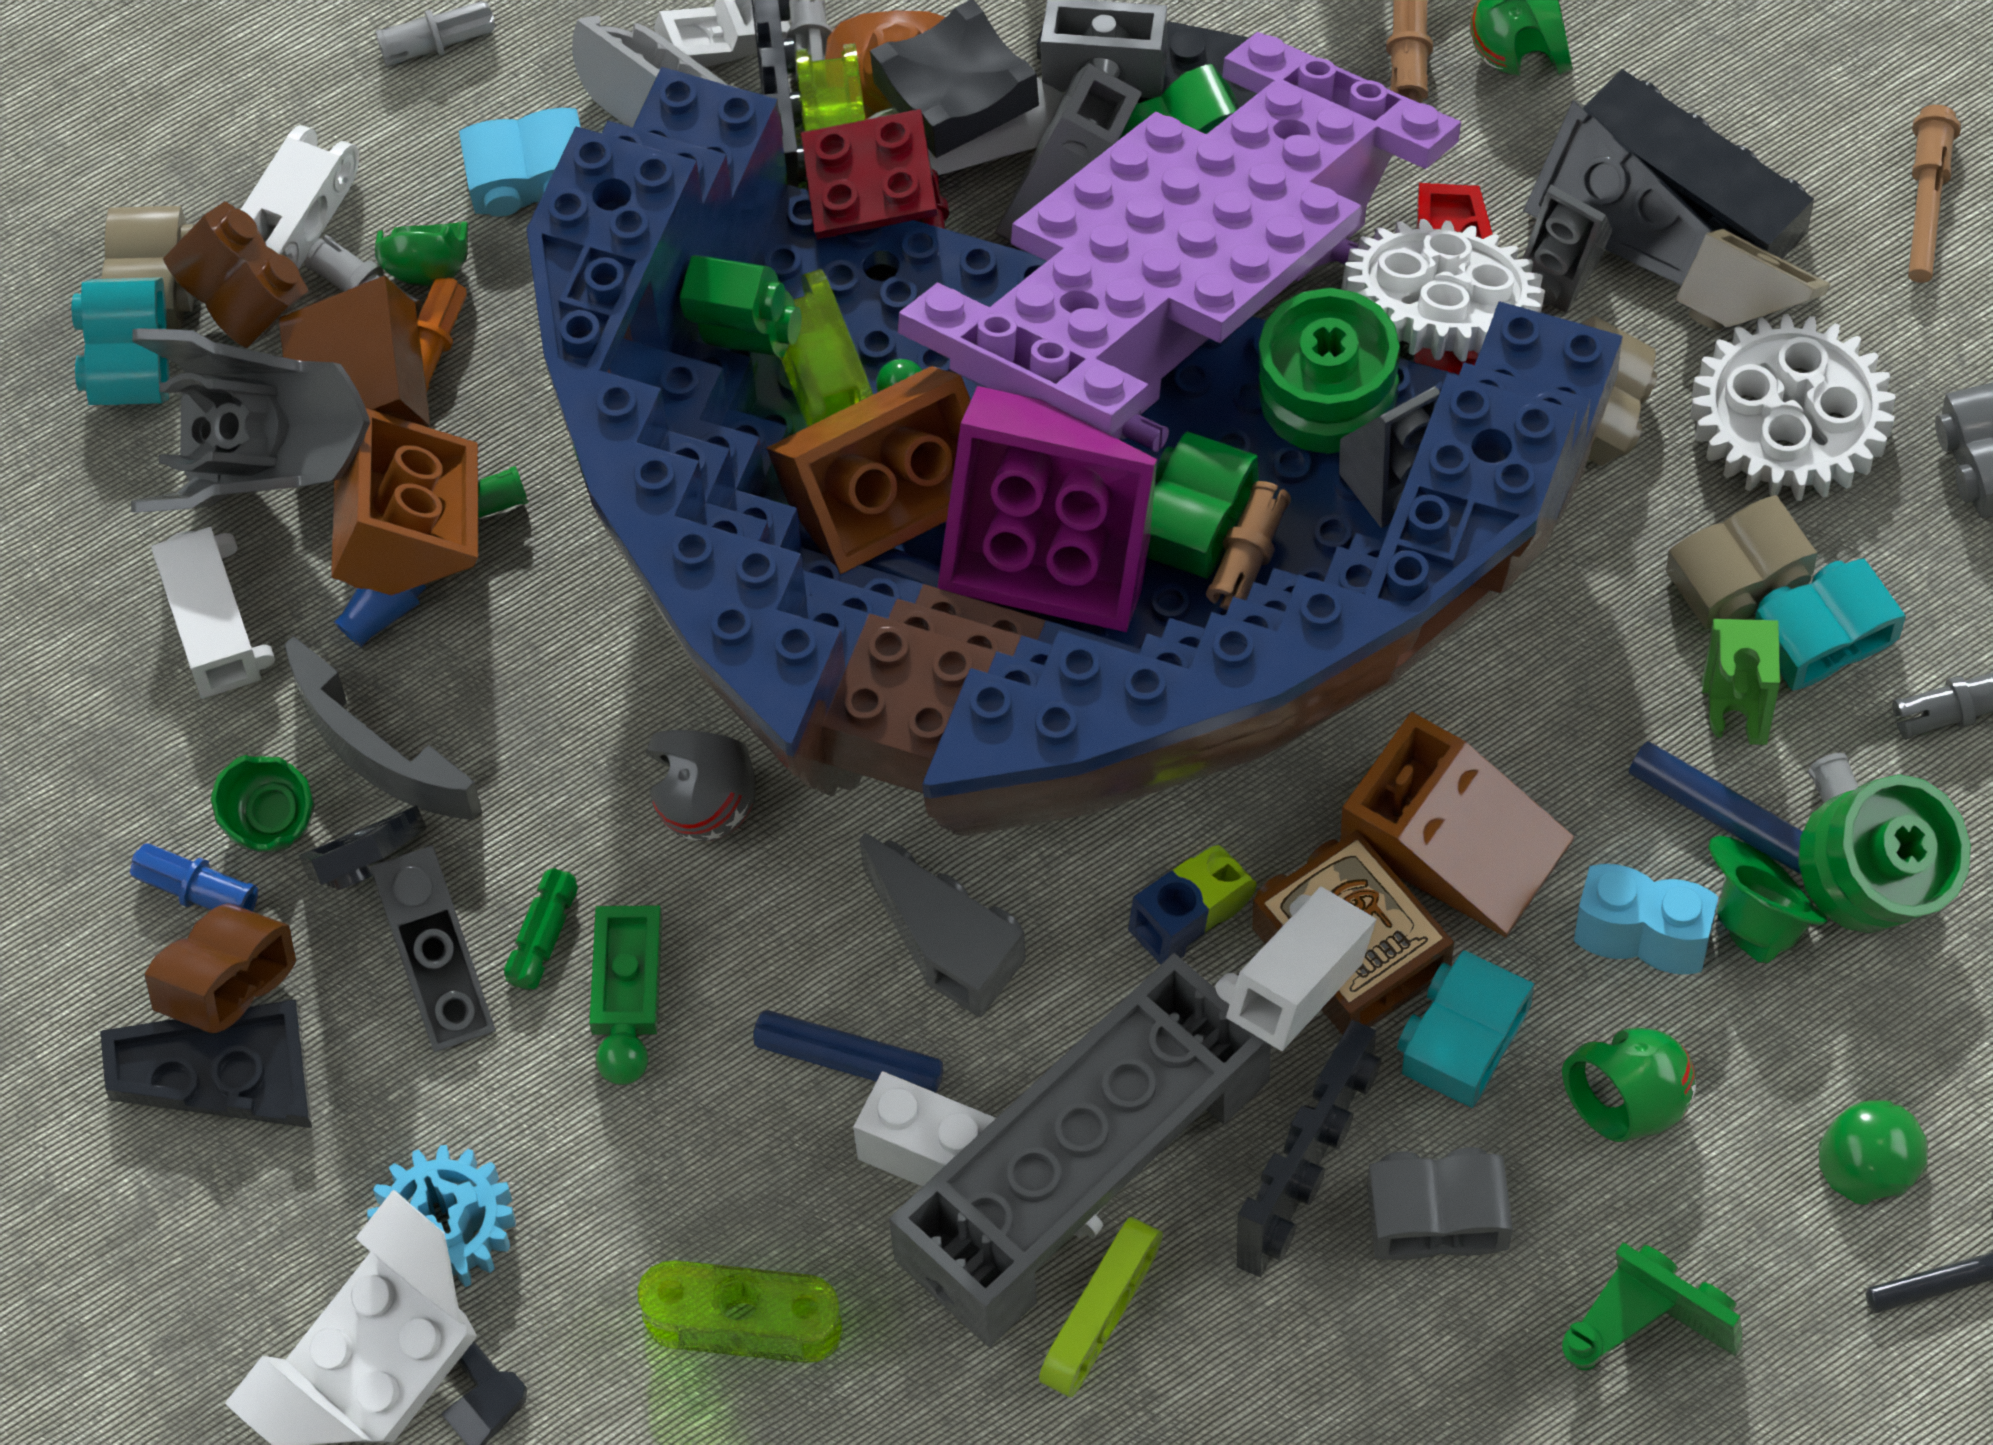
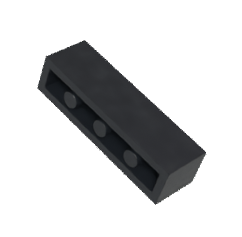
M1621 69L1585 105L1592 114L1715 231L1725 229L1781 259L1808 233L1814 198L1808 195L1798 182L1791 178H1783L1762 164L1748 148L1734 145L1712 130L1702 117L1695 113H1687L1663 97L1659 89L1650 82L1640 81L1624 69Z

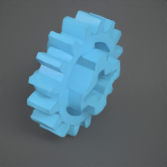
M440 1145L436 1154V1160L427 1161L418 1149L412 1152L414 1167L406 1171L403 1167L393 1163L389 1170L394 1184L392 1187L376 1184L373 1189L374 1195L379 1205L384 1202L392 1190L397 1191L407 1201L412 1197L410 1204L444 1232L442 1224L437 1223L435 1218L436 1213L433 1204L438 1203L442 1213H446L449 1218L447 1221L451 1232L448 1234L444 1232L452 1274L453 1276L457 1275L459 1281L467 1287L471 1285L469 1270L476 1265L489 1273L495 1269L490 1255L492 1249L508 1252L510 1248L507 1233L502 1230L516 1226L513 1208L506 1206L513 1201L507 1182L497 1183L499 1176L496 1166L492 1162L482 1165L477 1169V1161L473 1150L467 1149L460 1156L459 1160L456 1161L451 1160L447 1145ZM379 1207L367 1210L368 1220H370ZM479 1230L477 1235L470 1241L474 1231Z

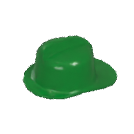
M1716 836L1710 839L1708 849L1717 865L1725 874L1717 907V918L1729 930L1730 937L1735 944L1757 962L1769 963L1780 951L1790 950L1811 924L1823 925L1827 923L1826 916L1810 903L1790 875L1766 854L1732 837Z

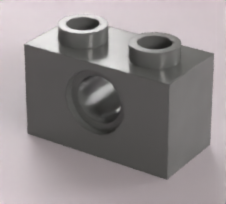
M1047 0L1040 41L1043 83L1052 86L1059 92H1066L1074 74L1090 63L1141 91V98L1162 96L1168 58L1167 5L1097 0Z

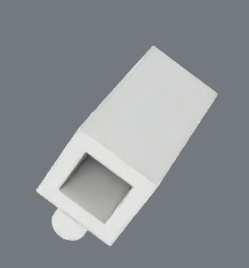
M208 527L198 531L179 532L171 536L167 541L151 545L201 699L262 680L259 670L270 667L275 662L272 648L268 645L251 648L222 558L231 556L237 551L234 536L230 533L214 536L212 528Z
M1321 886L1312 896L1303 894L1295 899L1290 905L1292 917L1240 971L1239 976L1233 973H1226L1215 986L1219 997L1230 1004L1226 1015L1227 1019L1281 1051L1291 1043L1362 965L1377 920Z

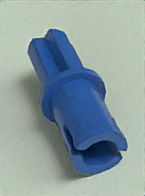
M149 843L143 844L139 850H136L132 858L130 874L134 879L178 896L180 905L191 907L195 903L212 910L222 904L230 903L252 912L258 898V887L210 869L208 860L199 857L193 862Z

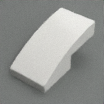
M716 0L714 7L659 11L654 25L657 34L703 67L737 60L757 53L751 0ZM782 21L783 39H786L790 25L788 21Z

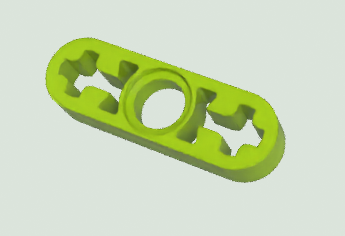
M1129 1217L1052 1344L1039 1374L1040 1383L1069 1398L1077 1393L1149 1271L1162 1242V1231L1134 1217Z

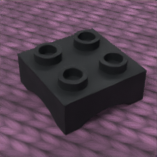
M969 0L955 7L941 22L915 37L897 42H886L870 50L874 84L898 113L921 109L927 146L935 158L1039 106L1037 73L1026 60L1019 58L1005 45L990 24L984 11L974 0Z

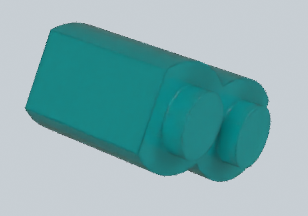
M163 277L89 279L82 282L81 293L73 294L71 312L74 329L83 330L85 352L83 355L76 356L75 381L78 391H86L88 405L161 404L169 400L170 393L159 392V383L167 382L170 379L169 360L133 342V329H166V299Z
M1865 558L1848 563L1835 561L1826 565L1815 574L1812 584L1799 586L1794 589L1784 586L1772 591L1759 603L1754 620L1778 621L1780 674L1791 690L1794 691L1811 686L1837 672L1846 664L1862 661L1892 645L1900 639L1906 615Z
M1465 950L1461 952L1453 966L1442 963L1433 977L1427 992V998L1434 1002L1428 1008L1423 1018L1415 1014L1410 1017L1399 1038L1397 1050L1404 1053L1402 1075L1473 1108L1485 1091L1502 1056L1513 1041L1531 1007L1535 983Z

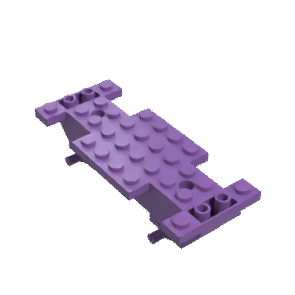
M1256 32L1224 57L1222 78L1253 91L1257 95L1208 134L1184 125L1173 117L1165 116L1155 111L1012 223L1011 244L1046 260L1045 264L991 307L985 306L937 282L899 312L898 333L950 358L949 369L980 387L1043 400L1117 439L1129 438L1150 448L1154 452H1158L1159 448L1161 449L1164 446L1169 430L1166 426H1161L1141 416V414L1159 399L1161 378L1209 338L1221 343L1294 280L1299 281L1313 268L1334 261L1345 265L1348 261L1349 250L1351 248L1358 249L1359 245L1348 239L1365 225L1367 204L1392 155L1427 169L1459 142L1461 121L1438 112L1430 105L1418 103L1386 89L1378 82L1366 80L1343 70L1326 59L1316 58L1289 46L1279 38Z

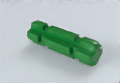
M550 868L543 873L537 888L540 895L533 898L516 938L515 944L518 945V948L511 951L503 969L506 982L510 985L525 990H534L538 987L545 967L542 966L543 961L549 960L567 915L564 913V910L571 907L578 891L576 877L569 872Z

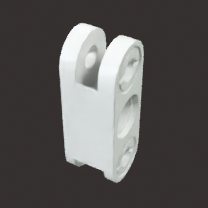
M303 125L295 127L287 136L241 208L242 211L250 215L255 221L266 245L278 254L289 258L297 266L298 270L305 261L310 248L318 240L349 191L359 164V150L356 145L340 141L332 147L330 152L317 147L318 141L315 130Z

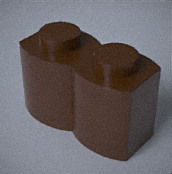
M226 201L206 213L163 258L165 265L176 281L193 297L205 303L208 312L217 325L231 339L246 349L266 335L279 322V317L286 315L308 292V288L301 278L297 266L289 258L278 254L266 245L255 221L250 215L235 208Z
M230 903L215 907L194 925L187 939L173 942L151 961L144 975L152 1010L210 1033H217L227 1029L245 1013L254 997L265 995L275 989L291 972L296 963V956L290 926Z

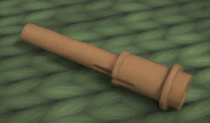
M1943 105L1924 107L1920 111V115L1914 119L1912 131L1917 137L1912 177L1918 181L1908 277L1912 281L1919 283L1928 282L1933 277L1942 185L1951 178L1953 141L1959 137L1961 131V124L1956 118V113L1951 108Z

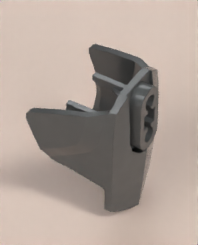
M133 329L134 343L179 364L185 372L170 378L167 382L159 383V392L183 395L181 398L180 455L161 454L159 455V464L184 471L189 482L176 493L131 501V512H155L210 507L233 494L281 490L336 481L341 479L358 452L359 446H361L370 425V419L358 390L341 364L299 361L214 343L193 330Z

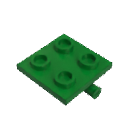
M1622 1242L1615 1253L1618 1268L1583 1321L1573 1323L1562 1340V1350L1566 1360L1577 1369L1588 1371L1593 1369L1603 1356L1667 1313L1735 1357L1743 1346L1741 1316L1733 1311L1737 1303L1730 1296L1707 1282H1701L1698 1288L1692 1286L1675 1275L1678 1266L1658 1250L1648 1245H1643L1638 1252Z

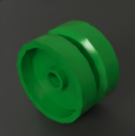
M1325 288L1302 292L1281 303L1265 321L1259 341V397L1263 416L1279 437L1304 450L1326 454L1340 452L1341 438L1396 407L1399 387L1397 371L1399 367L1400 345L1395 324L1382 307L1357 292Z
M1897 774L1873 780L1859 786L1855 790L1832 797L1814 811L1800 836L1798 864L1807 893L1825 916L1845 929L1871 934L1936 913L1956 898L1969 874L1971 843L1964 819L1947 794L1925 779Z

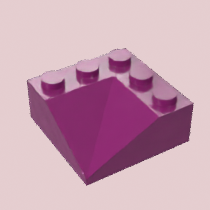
M977 386L960 425L937 588L966 597L1127 632L1142 590L1151 535L1157 459L1043 400Z

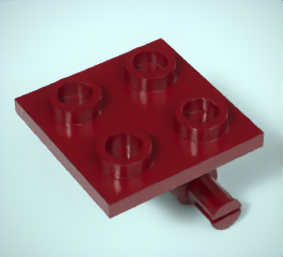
M921 109L801 132L814 231L817 239L913 220L945 229V221L949 217V207L947 200L940 195L938 172L931 168Z

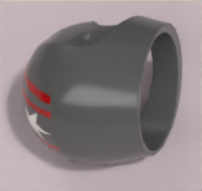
M670 730L656 732L651 735L646 754L670 767L664 780L653 786L649 791L652 805L666 827L678 836L694 841L721 839L737 829L748 817L755 803L756 777L747 746L727 736L700 731Z

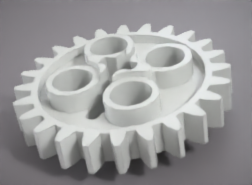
M1420 219L1418 229L1412 230L1408 225L1399 221L1396 222L1394 234L1378 227L1375 230L1374 239L1362 236L1359 239L1358 249L1351 248L1349 250L1341 286L1342 290L1357 292L1380 305L1395 324L1398 341L1401 342L1403 340L1409 343V354L1415 355L1424 347L1431 349L1435 360H1440L1445 351H1453L1460 361H1466L1468 351L1474 350L1479 354L1498 301L1541 313L1545 290L1540 288L1542 275L1532 273L1534 263L1532 259H1517L1519 250L1517 246L1499 248L1497 247L1498 235L1493 234L1484 239L1476 237V227L1472 225L1461 233L1454 231L1452 222L1446 220L1441 229H1433L1426 219Z
M1789 314L1783 315L1780 329H1772L1769 323L1761 317L1758 318L1756 333L1753 336L1746 329L1737 326L1734 330L1732 344L1718 339L1715 343L1714 356L1703 357L1699 377L1694 379L1692 391L1694 399L1692 401L1690 417L1697 421L1696 441H1709L1706 455L1708 461L1727 458L1723 474L1726 478L1734 476L1741 470L1747 473L1745 489L1748 491L1756 487L1762 480L1769 482L1770 496L1778 495L1783 485L1791 486L1795 499L1802 501L1805 487L1808 485H1813L1822 497L1828 496L1831 479H1834L1841 486L1848 489L1852 484L1854 470L1868 475L1871 470L1873 456H1883L1887 437H1890L1895 417L1892 416L1896 398L1895 394L1887 392L1890 374L1888 372L1875 373L1878 354L1870 353L1859 357L1861 338L1856 336L1845 343L1838 341L1840 325L1836 323L1829 327L1824 334L1816 332V320L1813 316H1809L1803 329L1794 328ZM1802 368L1809 371V373H1799L1792 369ZM1740 396H1753L1759 400L1748 401L1741 398ZM1827 413H1839L1844 415L1845 418H1834ZM1786 440L1788 442L1793 443L1794 445L1783 446L1777 444L1775 441Z

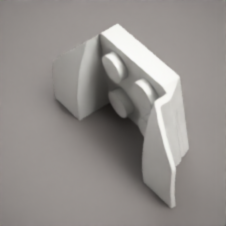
M392 1190L355 1237L370 1253L286 1360L262 1355L225 1402L232 1411L271 1445L394 1442L477 1337L467 1316L458 1308L444 1232L395 1190Z

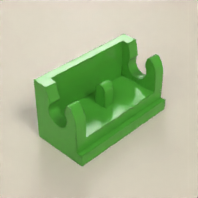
M1713 619L1702 678V693H1708L1710 728L1716 737H1722L1726 723L1723 715L1732 710L1740 711L1747 718L1745 731L1749 744L1767 745L1780 685L1779 623L1777 620Z

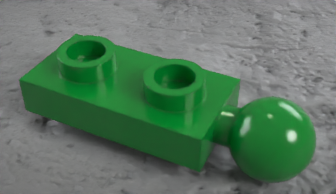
M660 905L595 906L589 1024L592 1035H610L601 1042L597 1049L596 1066L601 1076L612 1084L628 1085L637 1081L645 1073L648 1065V1052L643 1042L636 1035H655L658 1031L663 920Z

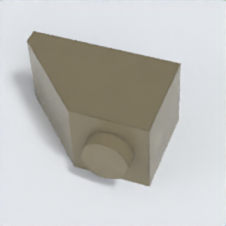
M1721 229L1706 233L1675 300L1691 308L1688 315L1696 322L1715 330H1722L1723 326L1729 328L1824 296L1831 284L1737 235Z

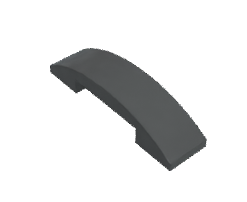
M293 636L284 644L298 693L311 721L332 750L357 774L387 794L412 806L417 805L418 808L432 813L474 820L482 812L475 782L430 745L410 762L343 708L347 700L338 671Z

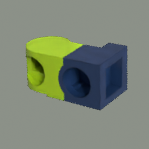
M1212 846L1196 857H1190L1133 896L1128 931L1160 965L1173 953L1183 958L1186 947L1216 924L1233 917L1247 904L1255 892L1257 883L1222 846Z

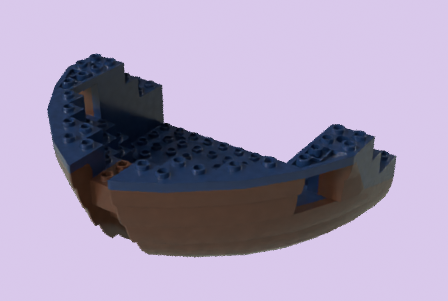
M665 67L660 68L633 127L607 121L602 133L575 126L526 228L546 369L592 506L598 519L701 678L779 761L809 788L815 790L817 788L823 794L834 796L837 787L851 790L860 783L862 776H867L916 791L924 796L928 817L935 818L941 828L951 830L953 834L960 836H970L1090 815L1261 758L1398 680L1493 599L1497 593L1501 594L1511 586L1548 546L1554 527L1561 520L1584 472L1617 379L1623 338L1619 334L1498 301L1475 366L1463 363L1458 375L1399 358L1397 371L1399 387L1396 407L1434 386L1440 391L1393 519L1390 524L1383 528L1378 525L1340 476V452L1326 454L1300 449L1279 437L1264 418L1259 397V341L1266 320L1254 316L1250 317L1221 343L1209 338L1161 378L1159 399L1141 414V416L1168 428V438L1161 449L1159 448L1158 452H1154L1150 448L1129 438H1120L1119 440L1157 459L1156 470L1164 450L1168 446L1175 448L1187 431L1258 455L1259 481L1278 485L1272 499H1277L1279 492L1284 489L1291 496V502L1288 508H1286L1272 540L1275 551L1271 561L1267 565L1261 566L1247 600L1233 597L1228 610L1220 607L1225 594H1221L1216 603H1212L1206 596V591L1209 585L1212 584L1225 551L1208 579L1147 558L1141 594L1128 630L1124 632L969 598L862 565H858L840 575L837 567L830 562L825 554L802 548L797 508L764 498L766 495L788 503L766 448L878 393L876 388L877 376L881 368L888 362L895 359H907L915 362L922 370L933 366L956 373L949 369L950 358L898 333L899 312L937 282L985 306L991 307L1045 264L1046 260L1028 252L915 220L817 239L814 231L809 190L788 185L778 99ZM692 255L768 266L775 271L779 283H782L785 291L791 294L795 307L800 308L802 315L798 339L795 344L788 345L784 357L710 346L702 340L698 323L687 320L680 303V294ZM878 264L891 265L898 270L894 277L885 281H875L868 278L865 274L871 267ZM962 376L970 399H972L978 385ZM947 521L894 548L940 566Z

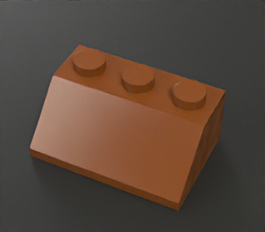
M930 366L766 448L789 506L797 508L798 519L822 554H825L830 562L837 567L840 575L947 521L960 425L971 401L961 375Z
M366 408L370 425L365 438L340 480L334 481L331 578L344 581L355 588L370 589L392 596L474 567L478 559V443Z

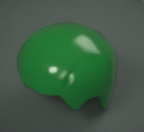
M467 221L435 225L399 226L392 230L390 236L384 237L383 230H379L376 235L375 257L379 266L389 275L412 286H430L438 278L454 277L459 273L468 254Z
M243 755L236 758L217 775L210 798L216 823L226 836L240 847L255 852H275L290 848L294 842H298L308 831L315 808L308 779L291 763H287L281 757H252Z
M1861 1101L1846 1108L1832 1121L1819 1143V1168L1830 1187L1854 1203L1867 1205L1878 1198L1889 1196L1901 1197L1907 1192L1909 1187L1914 1186L1928 1166V1140L1917 1119L1904 1107L1894 1105L1891 1101Z

